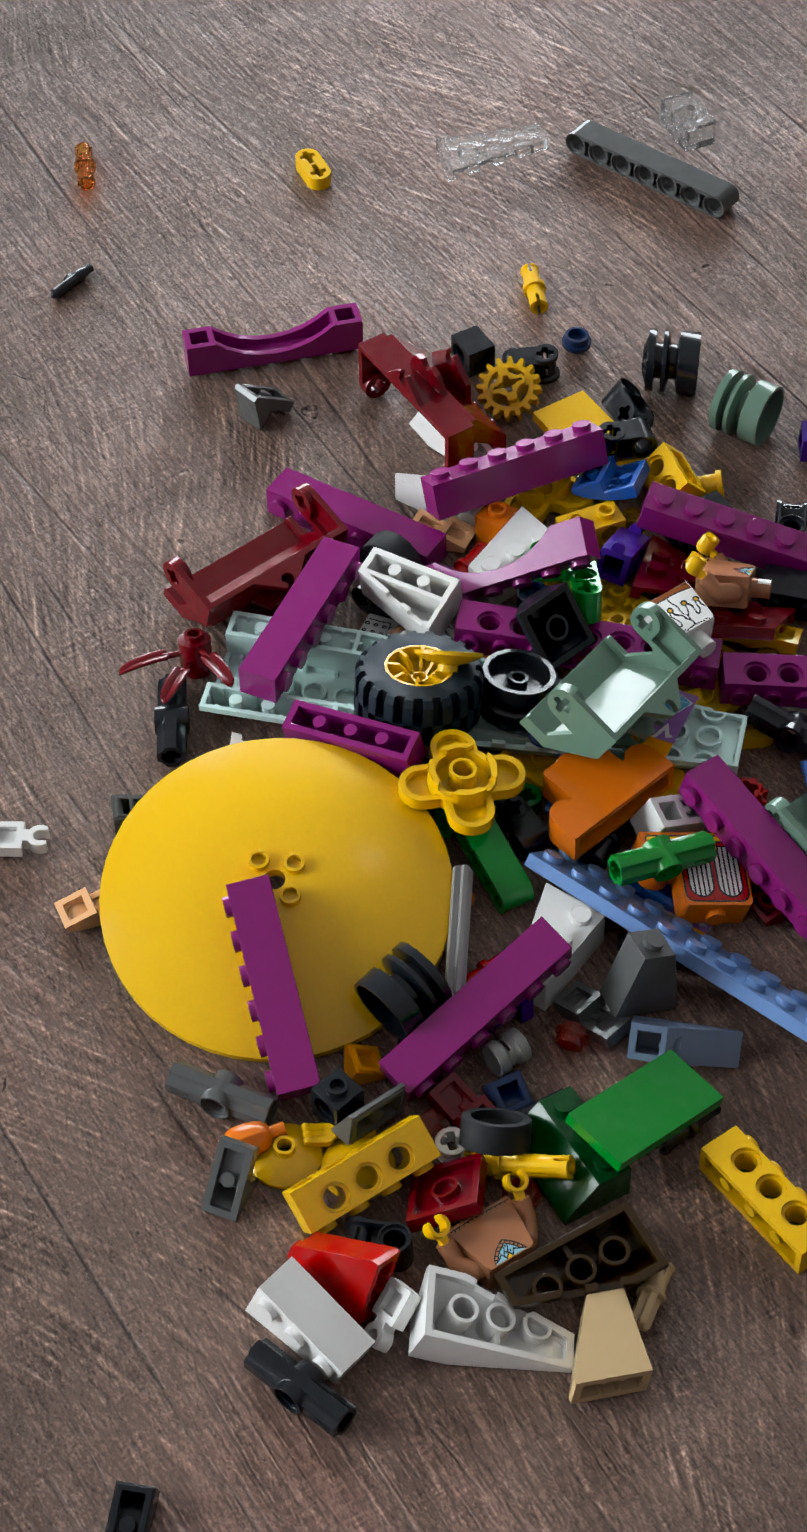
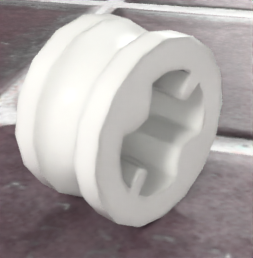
M443 1128L435 1136V1145L441 1154L437 1158L440 1162L444 1163L462 1158L464 1156L463 1153L468 1151L459 1144V1128ZM447 1142H454L456 1150H449Z

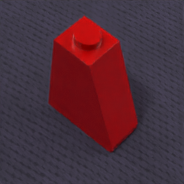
M316 1232L303 1241H296L290 1248L287 1259L292 1256L361 1325L376 1315L371 1310L389 1278L392 1276L401 1251L392 1246Z

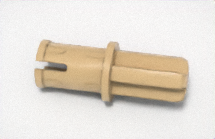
M671 1262L666 1270H662L649 1277L643 1284L637 1287L636 1295L638 1297L632 1312L640 1331L647 1332L650 1329L659 1306L664 1305L667 1299L665 1291L675 1272V1267Z

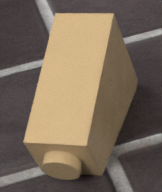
M620 1288L587 1294L580 1317L568 1397L570 1404L646 1391L653 1369L625 1289Z

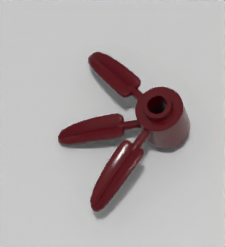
M199 628L188 629L179 636V651L167 653L166 650L161 649L149 652L128 661L119 670V675H123L144 666L180 657L181 667H174L161 690L160 699L163 704L168 703L187 677L201 679L207 677L212 671L228 687H232L234 684L232 672L226 662L217 652H212L210 635Z

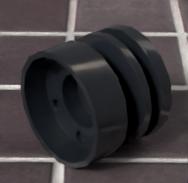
M650 328L649 336L644 344L642 360L644 391H652L654 378L660 379L659 392H665L668 379L674 380L676 394L696 395L701 332L681 331L678 344H672L670 330L665 329L664 343L657 342L658 329Z
M401 941L392 949L393 955L387 954L382 958V965L386 973L381 969L373 967L354 987L361 1002L377 1021L393 1035L403 1040L425 1021L421 1010L432 1015L439 1008V1004L443 1005L452 997V991L447 981L431 961L417 949Z

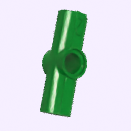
M705 831L670 839L668 835H659L645 842L640 848L610 855L608 860L609 875L613 883L618 884L620 887L650 878H655L657 882L668 881L678 876L684 869L714 862L717 856L716 843L711 833L708 834Z

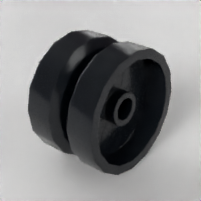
M504 649L494 652L485 659L482 666L484 683L481 717L499 729L511 732H527L519 722L554 689L556 681L554 667L547 659L534 652L522 649Z

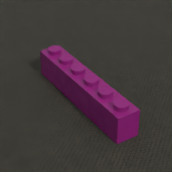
M579 420L572 423L571 427L562 430L552 429L546 431L544 436L535 439L519 440L512 447L506 449L495 448L488 451V455L479 458H465L459 461L458 465L449 468H435L430 474L422 476L420 479L427 512L441 521L608 464L603 429L589 420Z
M288 467L266 489L269 513L284 519L292 516L301 527L314 531L311 524L296 508L291 496L293 488L305 482L310 484L347 526L348 532L345 543L359 547L360 551L374 534L383 530L397 533L409 541L417 550L423 566L433 563L440 564L446 557V533Z
M652 481L641 509L637 527L693 546L697 545L698 540L703 534L710 531L720 540L715 550L718 553L723 552L726 557L753 564L764 570L766 564L807 571V533Z
M323 537L238 668L240 692L277 703L283 692L289 691L296 671L304 667L308 652L312 646L316 647L318 645L325 625L331 624L337 606L340 602L346 600L353 581L359 579L358 570L363 564L360 562L359 547Z
M719 755L688 771L678 790L683 801L694 809L703 820L706 828L720 839L726 846L728 853L733 858H736L745 868L751 880L758 884L770 897L775 908L782 911L793 924L796 932L807 940V856Z
M266 874L227 884L228 896L222 897L226 917H234L237 930L231 931L230 934L235 953L241 951L243 953L245 965L239 966L243 987L251 986L254 1000L247 1001L252 1023L259 1021L262 1035L256 1036V1041L261 1058L268 1056L271 1070L264 1073L269 1093L277 1092L279 1101L311 1094V1088L320 1082V1077L269 875Z
M541 916L379 1061L380 1071L394 1086L400 1083L406 1085L405 1098L409 1102L417 1096L420 1099L424 1098L436 1086L434 1080L444 1071L450 1074L458 1068L464 1060L461 1057L471 1047L474 1050L480 1048L491 1036L489 1031L498 1023L502 1026L508 1023L518 1012L516 1007L525 999L528 1001L533 1000L544 989L545 986L542 983L552 974L555 977L560 976L570 966L571 961L569 959L572 957V947Z

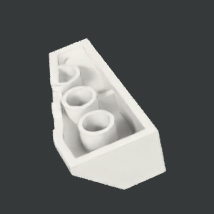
M430 1264L427 1266L419 1291L422 1299L410 1322L408 1356L445 1365L572 1372L575 1334L534 1311L527 1313L520 1308L513 1309L504 1294L498 1292L495 1295L476 1284L477 1279L466 1273Z

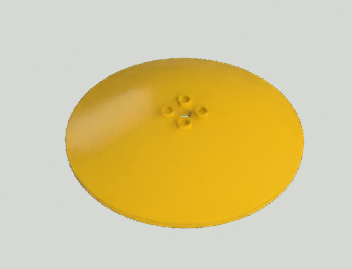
M297 738L250 740L231 744L190 760L165 776L137 802L123 821L106 857L101 877L99 908L104 943L112 966L133 1000L151 1019L171 1034L188 1044L210 1053L251 1062H269L268 1056L261 1058L256 1036L262 1035L259 1021L252 1023L247 1001L254 1000L251 986L243 987L239 966L245 965L242 951L235 953L230 932L237 929L234 917H226L222 897L228 896L227 884L266 874L269 875V878L280 876L285 880V883L282 887L273 889L314 1057L325 1056L342 1050L347 1043L356 1044L370 1037L384 1026L377 1021L361 1002L354 985L373 967L381 969L386 973L382 965V958L387 954L393 955L392 949L401 941L417 949L435 967H437L448 940L452 867L444 840L428 810L414 809L404 804L398 795L399 779L379 764L342 747L319 741Z

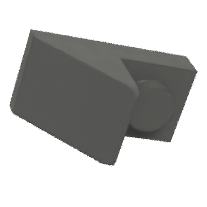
M237 383L234 388L241 417L258 430L263 429L270 413L276 414L277 411L290 412L295 402L275 387Z
M225 1135L219 1138L201 1210L234 1222L239 1219L258 1182V1178L252 1175L259 1147Z

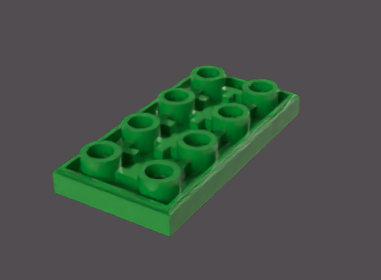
M670 1049L569 1112L565 1122L617 1172H620L718 1108L724 1097Z

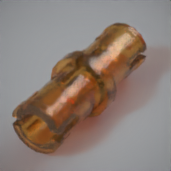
M81 142L75 146L76 160L74 162V170L78 174V187L81 186V190L89 191L96 184L94 178L96 162L92 158V146L89 147L88 143Z

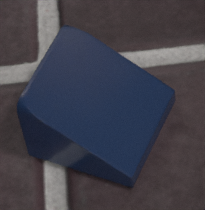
M520 1070L482 1086L485 1095L496 1108L518 1111L523 1106L533 1103Z

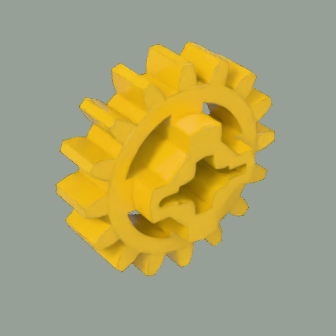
M512 356L508 357L507 363H503L500 358H497V366L493 367L487 364L488 374H479L480 381L483 384L476 385L477 392L480 393L477 398L480 404H485L483 408L486 414L493 411L495 420L504 415L506 422H510L511 416L516 415L520 421L522 420V412L525 411L531 415L533 412L530 405H539L540 403L539 398L536 396L542 394L541 385H538L541 382L539 374H534L535 369L532 364L525 368L523 358H520L517 363H514ZM511 386L513 390L507 392L506 388Z

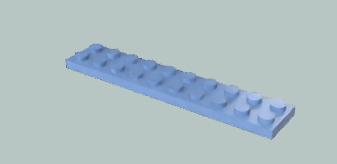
M545 849V851L529 853L524 864L526 867L630 932L659 928L675 953L676 961L807 1042V994L796 989L790 990L781 985V979L768 971L761 972L752 967L750 959L739 953L733 952L731 954L721 947L722 943L718 939L710 935L704 934L702 936L692 929L693 925L689 921L681 917L675 916L673 918L663 911L664 907L660 903L651 899L644 900L635 894V888L629 884L621 887L616 883L614 884L607 877L608 872L594 864L588 865L579 860V858L574 861L560 849Z

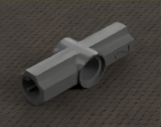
M179 1060L177 1063L174 1062L170 1068L165 1083L167 1092L198 1103L204 1112L217 1119H226L230 1115L245 1122L261 1121L270 1126L276 1117L279 1107L278 1097L246 1086L238 1075L224 1069L212 1073Z

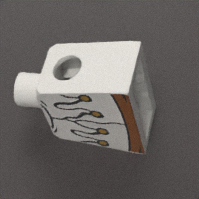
M685 581L650 601L660 606L703 650L700 654L702 658L709 656L715 650L716 642L711 639L714 615L689 583ZM647 616L644 620L649 624L652 618Z

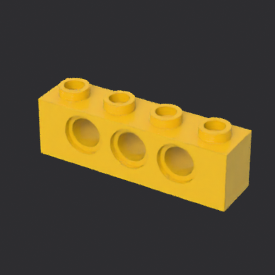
M409 1115L283 1191L282 1194L304 1233H327L338 1225L336 1219L347 1212L350 1216H354L370 1206L368 1201L370 1198L379 1193L384 1197L398 1190L402 1186L400 1180L412 1173L414 1177H417L434 1167L432 1161L441 1156L420 1116ZM395 1147L402 1152L403 1156L402 1163L397 1168H393L388 1161L389 1152ZM361 1167H366L371 1174V1180L364 1188H361L356 1181L357 1171ZM334 1186L339 1193V1199L335 1206L329 1208L325 1204L323 1196L328 1187Z
M736 1125L703 1146L700 1153L699 1170L798 1275L806 1270L807 1194L800 1187H795L785 1177L780 1165L773 1160L770 1161L760 1151L755 1139L750 1135H745ZM741 1169H745V1170H748V1171H750V1172H742V1171H740V1170H741ZM770 1195V1196H773V1197H775V1198H774V1199H769V1198H766V1197H764V1196ZM789 1222H797L801 1225L796 1226L790 1224Z

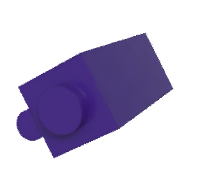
M633 523L629 529L620 527L601 547V559L596 564L600 579L623 587L640 568L651 537L642 534L643 528L637 527V523Z

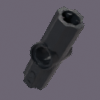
M166 674L165 677L158 680V705L154 707L157 762L165 764L166 767H177L181 762L186 761V734L190 733L187 680L185 679L168 703L163 704L160 695L169 675Z
M755 694L743 714L748 716L747 724L773 738L775 746L780 751L785 753L797 752L807 758V716L799 711L787 712Z
M267 1338L258 1340L250 1348L244 1360V1368L269 1386L277 1400L287 1410L296 1415L302 1412L332 1437H336L339 1434L342 1435L347 1430L356 1415V1407L326 1384L325 1378L315 1366L305 1360L297 1362Z

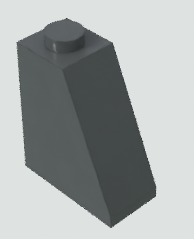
M659 928L628 932L599 990L615 1019L672 1010L678 1004L676 955Z

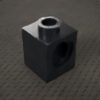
M477 325L451 335V356L458 355L469 378L487 371V364L495 367V345Z
M339 1067L311 1088L312 1112L322 1123L336 1125L365 1106L364 1089Z

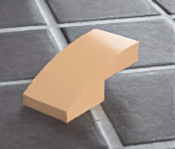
M420 508L413 520L446 533V551L464 553L475 536V527L455 516L448 518L446 521H439Z
M86 887L54 903L67 932L101 926L99 908L100 889L89 894Z

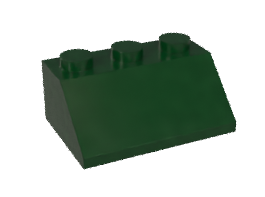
M571 1085L538 1101L527 1115L532 1119L531 1145L529 1151L525 1153L574 1156L576 1171L573 1174L574 1178L572 1180L532 1178L564 1225L628 1194L631 1179L630 1166L617 1172L565 1122L569 1112L584 1104Z

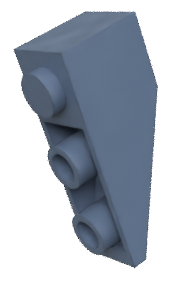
M634 1015L631 1022L627 1058L651 1062L671 1049L688 1065L738 1068L743 1031Z

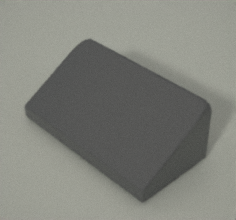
M403 1083L398 1084L332 1127V1133L349 1146L399 1115L403 1109L406 1085Z

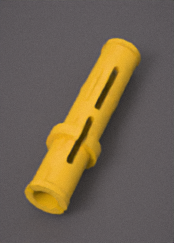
M465 1151L463 1153L464 1156L462 1157H466L476 1153L471 1151ZM525 1153L514 1156L484 1155L488 1163L487 1175L494 1176L497 1180H502L506 1174L509 1177H519L517 1174L519 1169L524 1170L529 1178L572 1180L574 1178L573 1174L576 1171V1162L573 1155Z

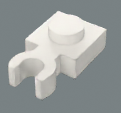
M0 821V857H23L24 849H30L36 854L47 853L46 840L38 839H49L48 826L37 825L31 829H26L25 822Z
M392 1276L389 1278L371 1310L377 1317L364 1329L375 1341L372 1347L383 1353H386L392 1346L394 1331L396 1329L401 1332L404 1331L422 1299L419 1294L403 1281Z

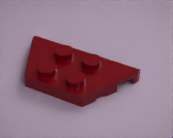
M652 535L629 597L639 599L641 592L656 593L657 598L685 581L695 591L696 577L689 574L685 568V561L689 555L661 538Z
M751 601L745 609L707 606L714 615L711 637L774 641L779 633H783L786 630L787 623L792 624L794 622L796 611L795 608L767 607Z

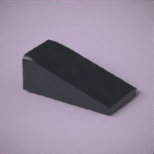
M116 1480L105 1532H150L160 1491L156 1487Z

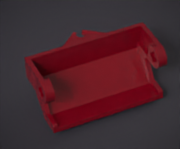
M382 333L359 343V385L361 390L369 398H377L383 395L392 383L445 438V463L442 467L449 468L458 465L462 459L474 458V443L489 444L492 449H506V434L498 427L494 419H490L481 410L477 402L471 400V383L458 355L451 356L452 349L450 347L432 352L431 359L422 349L393 334L386 336L385 333Z
M302 483L292 489L291 496L296 508L311 524L314 531L305 532L292 516H289L284 522L194 574L191 573L187 564L180 557L175 556L163 564L164 573L172 587L168 586L165 588L163 594L183 618L203 624L206 627H213L231 616L233 611L241 610L247 613L273 616L275 609L279 607L323 537L345 543L348 532L347 526L310 484Z

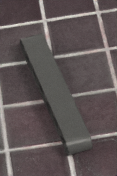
M584 120L566 136V145L575 155L711 217L720 218L739 200V192L730 182L594 121Z

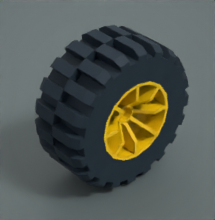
M407 631L406 634L401 635L399 633L390 634L387 639L380 638L361 653L355 665L354 708L357 716L420 732L424 746L430 745L432 738L443 730L456 729L469 733L478 723L481 715V700L483 699L484 676L482 674V663L477 660L468 664L458 665V672L437 671L438 664L427 661L414 653V649L474 653L472 649L469 650L467 645L460 640L455 642L452 637L444 634L443 636L435 635V632L416 633V631Z

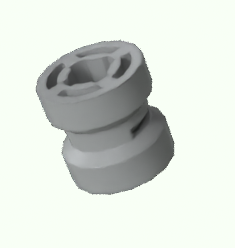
M513 1027L505 1031L498 1041L491 1040L481 1047V1053L486 1065L497 1077H502L509 1073L513 1065H522L532 1058V1051L528 1041L518 1029Z

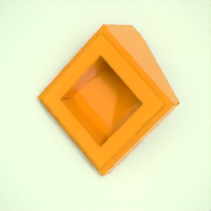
M349 1043L344 1046V1073L358 1085L386 1078L380 1071L379 1061L382 1058L378 1047Z

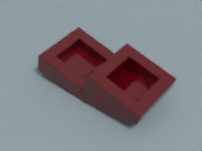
M455 1071L449 1074L425 1096L429 1103L445 1119L459 1129L461 1115L464 1111L474 1108H496L484 1094L478 1097Z

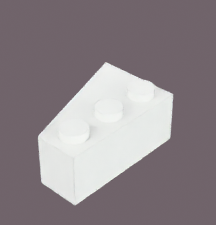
M522 506L470 563L468 573L492 571L513 563L529 552L531 544L539 541L548 528ZM510 587L503 589L504 593L500 596L491 598L481 596L475 599L478 602L499 605L516 595L517 589Z
M373 547L358 570L362 593L407 631H416V633L429 631L435 632V635L442 636L459 610L462 591L460 580L377 547Z
M547 882L532 924L542 916L572 947V957L569 959L571 961L570 966L558 977L552 974L542 983L545 987L541 993L533 999L534 1005L544 1011L547 1010L552 1001L561 993L604 941L605 916Z
M292 1256L257 1289L245 1310L298 1355L315 1366L325 1379H329L334 1384L375 1343L372 1337Z

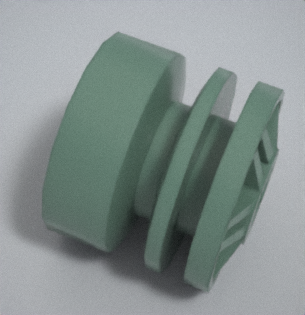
M733 368L724 376L715 392L709 410V426L718 431L723 430V433L732 435L737 431L738 439L760 447L770 437L781 414L784 403L783 387L763 379L756 383L754 376L750 374L744 375V372Z

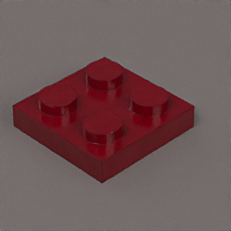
M476 1153L434 1165L432 1169L417 1177H414L412 1174L406 1215V1224L411 1233L421 1231L426 1223H430L433 1228L438 1227L439 1225L434 1219V1216L438 1214L445 1215L450 1222L483 1213L488 1165L483 1154Z

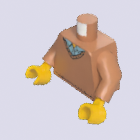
M708 531L701 536L696 545L699 553L710 558H704L696 551H692L685 561V568L689 574L696 577L695 592L706 606L745 609L748 607L752 597L770 599L772 580L755 578V566L731 562L723 552L718 553L715 548L720 540L714 533Z
M522 1169L517 1170L520 1178L518 1188L511 1184L508 1174L504 1175L502 1179L504 1189L513 1193L514 1198L512 1200L505 1196L483 1209L482 1214L467 1218L452 1228L449 1219L445 1215H435L434 1219L439 1225V1233L434 1231L430 1223L423 1225L422 1232L424 1236L430 1240H437L436 1248L448 1268L474 1277L478 1280L477 1282H480L487 1289H494L499 1286L493 1274L533 1253L539 1244L538 1221L530 1195H525L524 1189L528 1186L529 1177Z

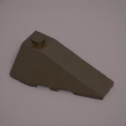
M625 1201L493 1274V1277L512 1308L519 1309L635 1286L667 1268L669 1263L628 1201Z

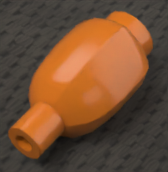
M261 1121L247 1122L232 1127L225 1133V1136L259 1147L257 1156L267 1152L271 1148L273 1140L277 1137L287 1135L283 1121L270 1126Z

